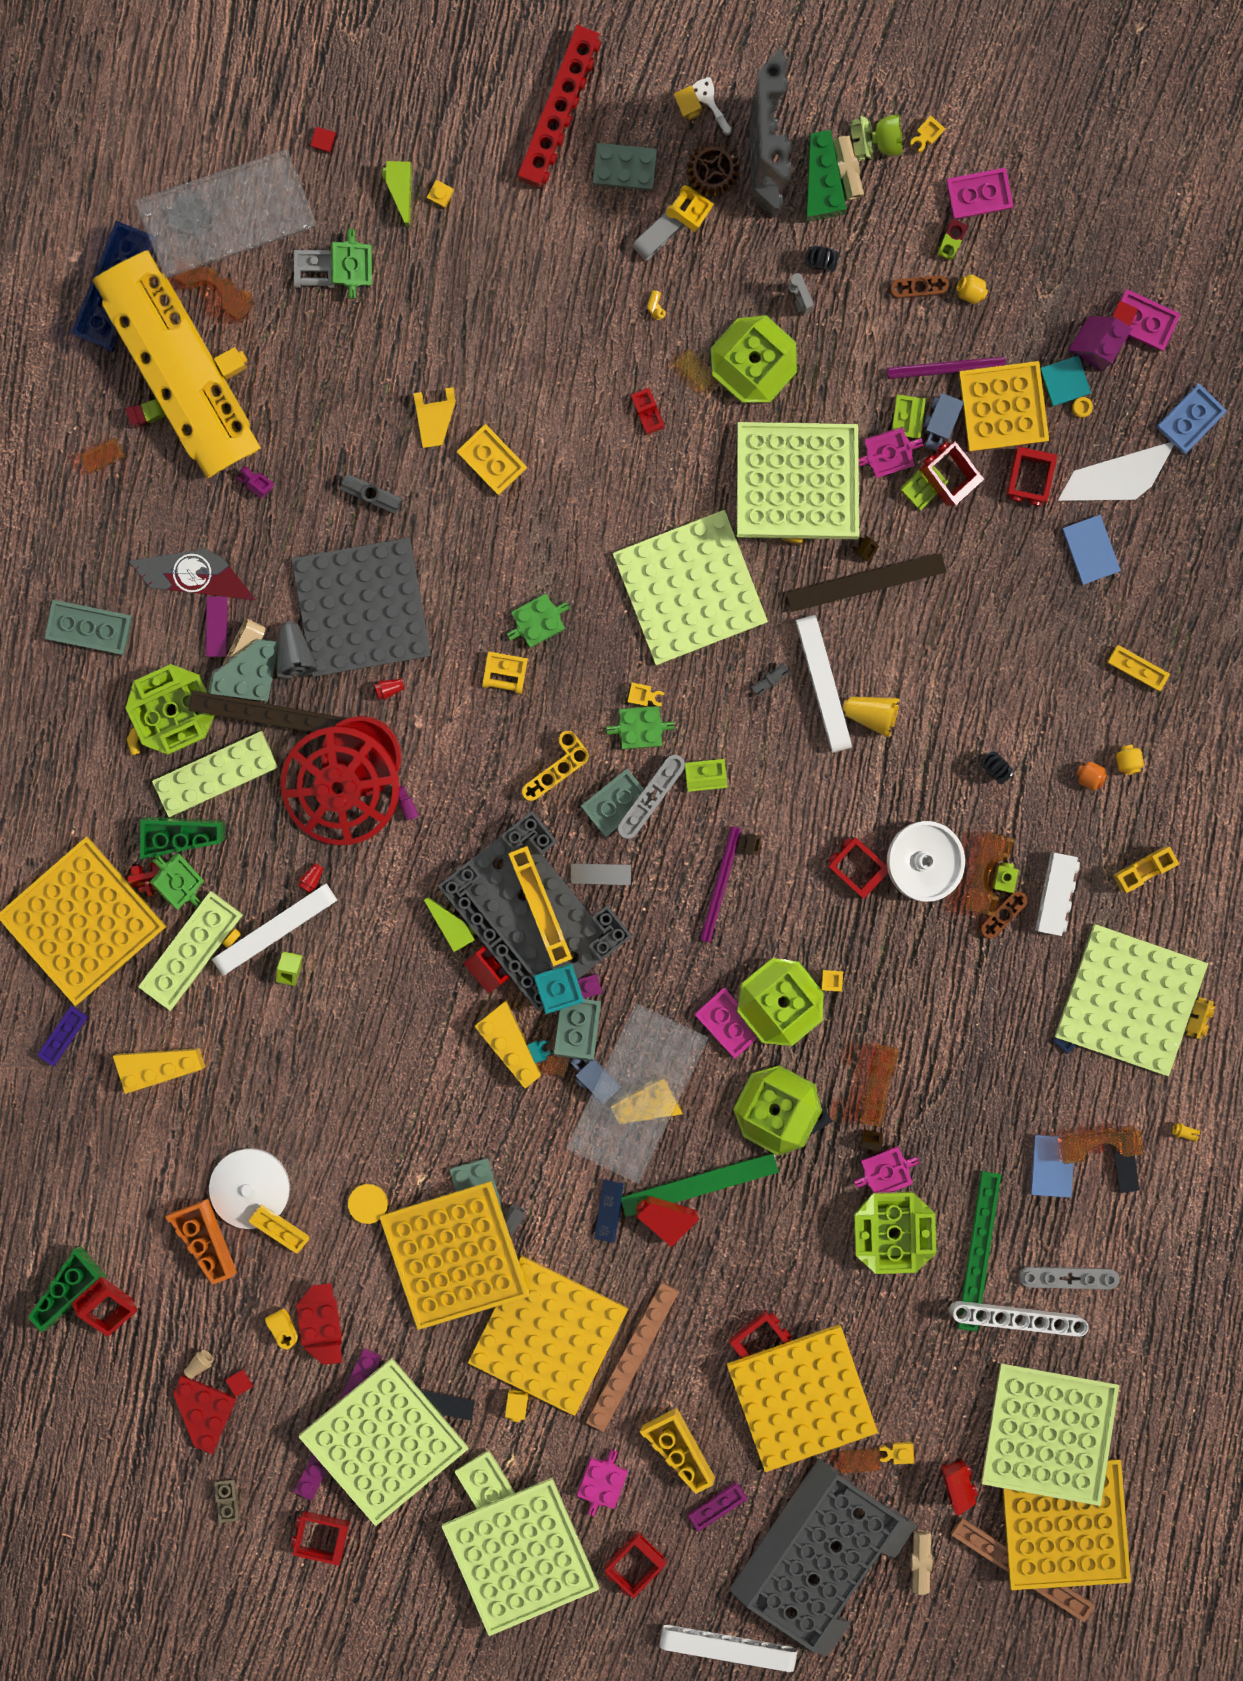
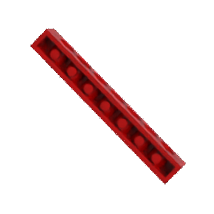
M580 25L576 26L518 173L520 181L540 189L543 183L547 184L550 177L549 167L550 165L554 166L557 159L556 149L558 146H562L565 135H563L565 127L569 128L572 121L571 111L578 106L580 100L577 97L580 90H584L587 82L585 78L587 71L591 72L594 65L593 55L600 50L602 41H599L600 33ZM580 48H586L588 53L580 55L577 51ZM572 67H579L581 71L578 74H573L570 69ZM570 85L574 89L572 92L566 93L563 91V88ZM563 104L566 106V109L560 112L555 107ZM551 123L559 125L556 130H550L548 126ZM547 141L551 143V147L543 149L541 144ZM541 160L544 162V165L541 168H536L533 165L534 162Z

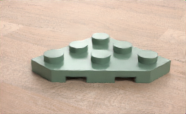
M264 639L254 640L250 646L238 652L226 664L211 673L208 692L216 695L268 701L278 642Z

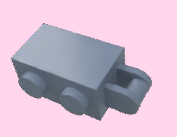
M944 393L934 398L930 407L934 409L932 415H927L923 427H926L924 433L929 435L924 447L938 452L937 448L941 445L942 441L947 442L964 403L963 401ZM932 437L939 439L938 443L931 441Z
M572 1058L570 1063L578 1070L576 1082L583 1089L587 1087L592 1092L590 1096L597 1103L600 1101L603 1104L606 1103L621 1088V1085L595 1059L593 1061L584 1060L586 1064L581 1068L578 1064L582 1060Z

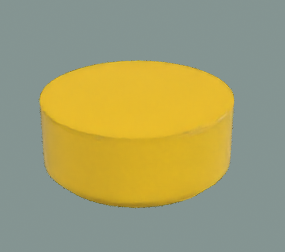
M1080 397L1072 404V412L1078 418L1087 417L1093 410L1091 400L1086 397Z
M234 929L222 944L229 948L241 935L240 932Z

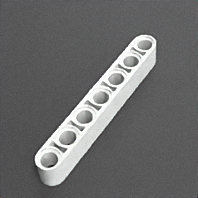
M816 615L797 619L798 634L832 753L852 748Z
M327 884L323 885L214 957L212 961L222 976L226 975L335 903L337 898Z
M955 1301L949 1308L950 1315L957 1322L1078 1337L1084 1336L1088 1332L1087 1322L1075 1314ZM959 1308H964V1313L961 1316H956V1311ZM979 1310H983V1316L977 1319L976 1313ZM1003 1312V1318L996 1321L997 1313ZM1022 1315L1021 1322L1015 1323L1016 1316ZM1042 1317V1322L1039 1325H1035V1319ZM1061 1319V1325L1054 1327V1322ZM1080 1321L1081 1325L1079 1329L1074 1330V1324Z
M663 1625L659 1647L667 1651L786 1672L794 1671L798 1651L791 1646L672 1625Z

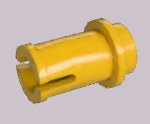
M1176 1123L1172 1134L1176 1138L1182 1137L1197 1142L1199 1137L1195 1135H1200V1131L1186 1127L1183 1123Z

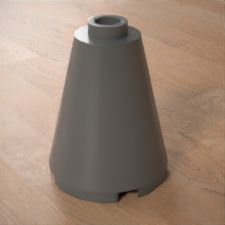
M294 621L284 622L279 627L278 677L293 679V675H299L301 678L315 673L317 669L316 663L300 626L295 624Z

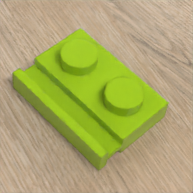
M896 395L892 430L903 426L907 438L920 439L926 398Z
M933 466L934 472L943 484L946 485L948 480ZM920 470L900 489L920 511L937 495V492Z
M725 759L685 763L688 792L728 788Z

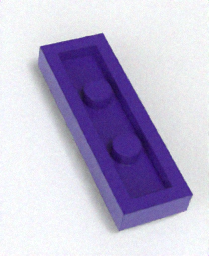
M73 1005L70 1006L37 1056L54 1067L89 1016Z

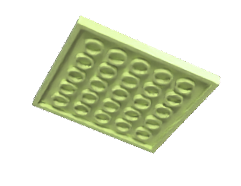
M738 422L737 537L859 539L858 424Z
M725 510L613 553L655 665L662 664L768 622Z
M1094 924L1054 1037L1169 1076L1208 963Z
M393 1358L389 1359L299 1434L302 1442L375 1526L468 1450L466 1443Z
M1000 1363L981 1484L1101 1506L1119 1385Z
M553 1478L442 1524V1529L489 1636L600 1589Z

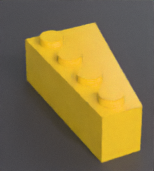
M506 999L474 1027L522 1086L527 1088L541 1076V1072L531 1056L526 1039Z
M200 1048L117 1053L113 1055L125 1094L205 1068Z
M678 1408L642 1425L640 1433L643 1437L649 1440L652 1447L659 1451L666 1459L665 1461L678 1472V1475L695 1494L713 1486L715 1476Z

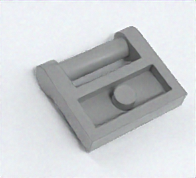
M294 250L295 288H301V286H329V288H335L336 284H331L330 250ZM301 272H328V278H301Z
M795 273L791 276L788 290L796 297L794 302L798 312L802 311L803 316L812 312L814 304L803 277Z

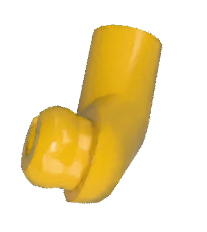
M652 290L647 309L654 319L661 320L666 315L665 310L659 305L661 292Z
M134 727L127 737L131 756L141 753L138 745L139 737Z

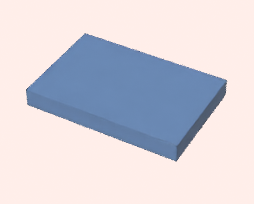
M1198 383L1156 428L1185 455L1227 410Z
M1101 515L1062 528L1082 585L1121 571Z
M1034 1134L1031 1195L1072 1196L1075 1137Z

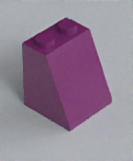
M1089 316L1068 351L1076 356L1079 355V358L1098 370L1103 371L1113 362L1133 328L1117 318Z

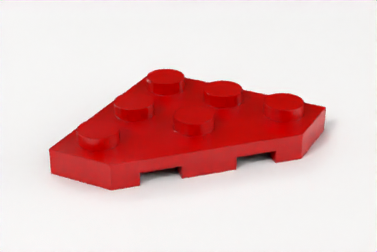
M182 1374L174 1391V1398L194 1447L213 1454L237 1397L197 1380L190 1379Z

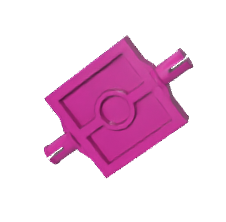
M903 426L865 438L867 456L858 458V464L862 466L869 463L874 470L876 478L913 467L915 465L912 459V449L923 446L922 439L910 442L905 435Z
M895 1146L862 1159L861 1163L864 1168L865 1177L854 1180L856 1188L868 1184L873 1193L899 1190L913 1184L909 1175V1168L920 1164L919 1159L916 1156L905 1160L899 1147Z
M610 1449L607 1460H598L592 1457L589 1459L577 1491V1497L590 1502L587 1511L588 1515L595 1516L598 1505L615 1509L628 1474L627 1469L621 1468L614 1463L618 1454L615 1450Z

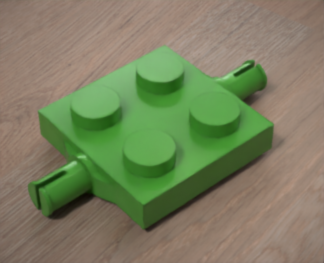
M347 229L346 242L330 243L331 284L348 287V299H356V287H370L372 285L371 245L355 241V229Z
M544 594L511 612L516 620L517 628L507 633L510 641L521 635L526 639L530 648L564 631L565 627L561 621L560 614L570 609L567 601L556 607L551 603L548 595Z
M659 706L619 709L618 726H608L607 730L610 731H607V735L619 734L622 740V750L662 747L661 736L663 730H675L674 721L662 723Z
M175 853L166 863L160 856H156L153 862L160 869L149 883L176 910H179L187 901H190L195 908L199 907L202 901L197 898L195 893L204 880L180 854Z

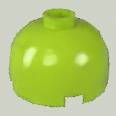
M899 114L885 116L877 123L876 131L872 132L873 144H877L879 151L887 156L903 155Z

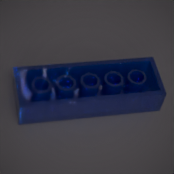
M115 221L92 280L108 269L148 250L152 256L158 242L157 239L151 234ZM91 281L71 334L80 340L113 353L120 335L103 307L102 296L93 281Z

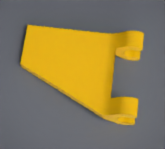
M453 387L445 388L447 401L424 404L422 393H414L423 448L443 445L456 403Z

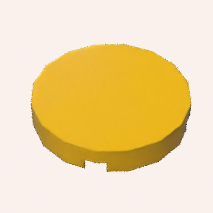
M366 1183L359 1185L352 1191L348 1199L350 1214L355 1220L364 1224L379 1221V1216L385 1214L388 1206L386 1193L381 1187L374 1184Z

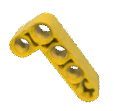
M564 731L560 734L559 743L567 754L523 787L522 794L525 799L529 801L538 799L588 761L589 754L573 732ZM566 734H570L574 738L573 743L569 746L564 745L562 742V738ZM578 750L586 754L582 762L574 759V754ZM562 762H566L569 765V771L565 774L558 771V766ZM546 774H550L553 777V783L549 786L542 783V777ZM538 780L540 786H542L545 790L541 792L539 788L535 791V797H533L532 795L527 796V788L529 786L531 788L536 787L537 784H535L534 782Z

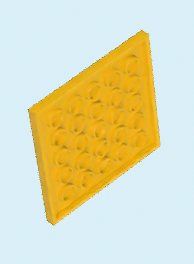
M85 837L0 912V921L75 1006L81 1003L167 927L89 837Z
M492 1181L379 1216L418 1330L529 1297L530 1293Z
M521 1255L518 1261L530 1295L529 1297L495 1307L468 1364L575 1416L628 1311V1307Z
M840 1324L727 1363L765 1473L878 1433Z
M1110 1459L1107 1462L1101 1506L1002 1488L1011 1590L1131 1583L1122 1464L1120 1459Z

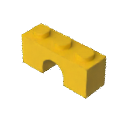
M1164 846L1112 876L1121 892L1128 893L1143 885L1149 878L1163 874L1179 865V862L1169 846Z

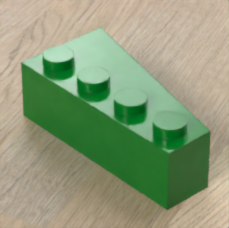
M831 130L811 133L809 138L805 223L841 216L846 212Z
M144 817L140 820V860L219 844L225 840V820Z
M82 1246L74 1248L56 1278L53 1279L45 1294L42 1295L28 1316L40 1332L50 1329L73 1308L72 1302L101 1276L103 1278L107 1277Z

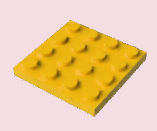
M1039 361L959 371L961 397L964 402L963 412L968 452L1049 441Z

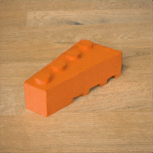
M209 1199L173 1211L165 1216L168 1222H171L176 1229L175 1232L179 1238L181 1237L188 1246L189 1252L197 1259L198 1265L212 1285L227 1280L237 1273Z

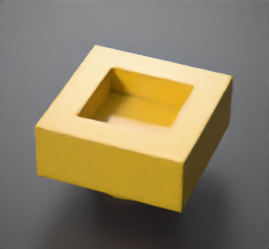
M436 180L427 199L446 208L454 193V189Z
M823 970L821 990L842 992L843 971Z

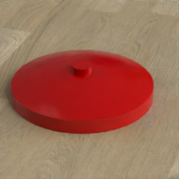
M353 716L335 725L352 727L374 737L389 752L396 765L397 772H399L402 760L400 744L394 732L386 724L368 716ZM334 733L335 746H345L359 752L366 743L364 740L352 735ZM326 737L323 741L322 748L327 747ZM372 747L366 758L374 766L378 778L390 776L384 759ZM336 752L337 763L349 765L355 758L346 753ZM328 753L321 755L323 768L329 765ZM361 762L356 769L361 780L372 779L369 771ZM335 782L334 785L343 791L342 784ZM390 784L380 786V792ZM373 787L364 788L361 796L373 795Z

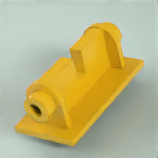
M1202 997L1196 1000L1192 1013L1199 1015L1198 1019L1190 1017L1186 1028V1035L1194 1037L1196 1033V1038L1198 1039L1206 1036L1209 1025H1207L1208 1019L1213 1017L1216 1008L1213 1006V1001L1209 1000L1207 1004V999Z

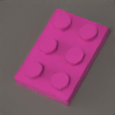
M1006 168L946 180L952 216L955 220L1013 209Z
M1126 289L1120 301L1138 308L1130 326L1133 329L1128 336L1163 352L1181 314Z
M723 987L694 1015L735 1059L757 1037L738 1015V1002Z

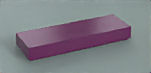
M207 596L206 657H226L228 597Z
M736 1481L687 1513V1517L697 1532H699L748 1500V1498Z

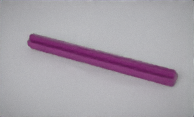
M1005 357L889 367L887 368V378L895 379L958 373L959 371L1006 365Z
M732 826L730 829L700 940L704 942H710L741 834V829Z

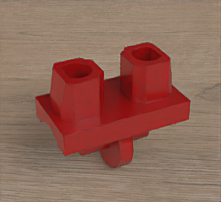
M154 862L149 864L150 872L144 873L142 866L131 867V876H128V883H131L133 888L139 887L140 892L147 891L148 896H153L155 888L149 882L158 873L160 868Z

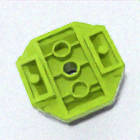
M767 315L737 318L710 349L712 377L741 403H770L797 373L796 342ZM756 354L759 356L760 361L752 363L749 360V356Z
M170 664L133 682L126 710L142 745L169 755L206 738L215 715L189 711L192 690L208 693L199 674ZM174 704L177 710L174 715L170 716L167 709L170 705Z
M771 958L740 984L737 1013L761 1043L793 1046L823 1021L824 993L798 961ZM781 996L784 997L787 1001V1004L784 1008L780 1007L778 1004V1000Z
M782 1066L752 1073L733 1109L743 1137L778 1156L804 1147L822 1112L816 1084ZM778 1104L780 1112L775 1116L773 1107Z
M914 1192L872 1193L854 1214L855 1255L875 1274L916 1273L936 1254L935 1213ZM891 1228H898L899 1233L896 1236H889Z

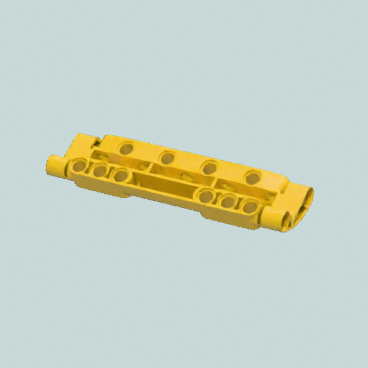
M147 250L135 255L95 277L92 281L103 298L102 304L187 453L193 460L197 461L205 477L209 478L242 458L260 450L261 447L251 432L249 420L169 280L157 268L149 251ZM155 277L159 281L158 287H155L153 284ZM143 285L145 286L146 290L148 291L150 297L152 298L154 304L156 305V307H157L158 311L160 312L162 318L164 319L166 325L164 324L163 320L161 319L159 313L157 312L155 306L153 305V303H152L151 299L149 298L147 292L145 291ZM165 295L169 298L168 305H165L163 301ZM175 313L178 314L180 318L178 324L174 321ZM125 316L129 319L128 327L124 324ZM145 353L150 355L149 363L144 358ZM216 385L221 389L220 395L215 393ZM166 389H169L171 392L170 399L165 395ZM226 403L231 406L230 413L225 410ZM236 421L240 422L241 431L236 429ZM186 425L191 427V434L186 432Z

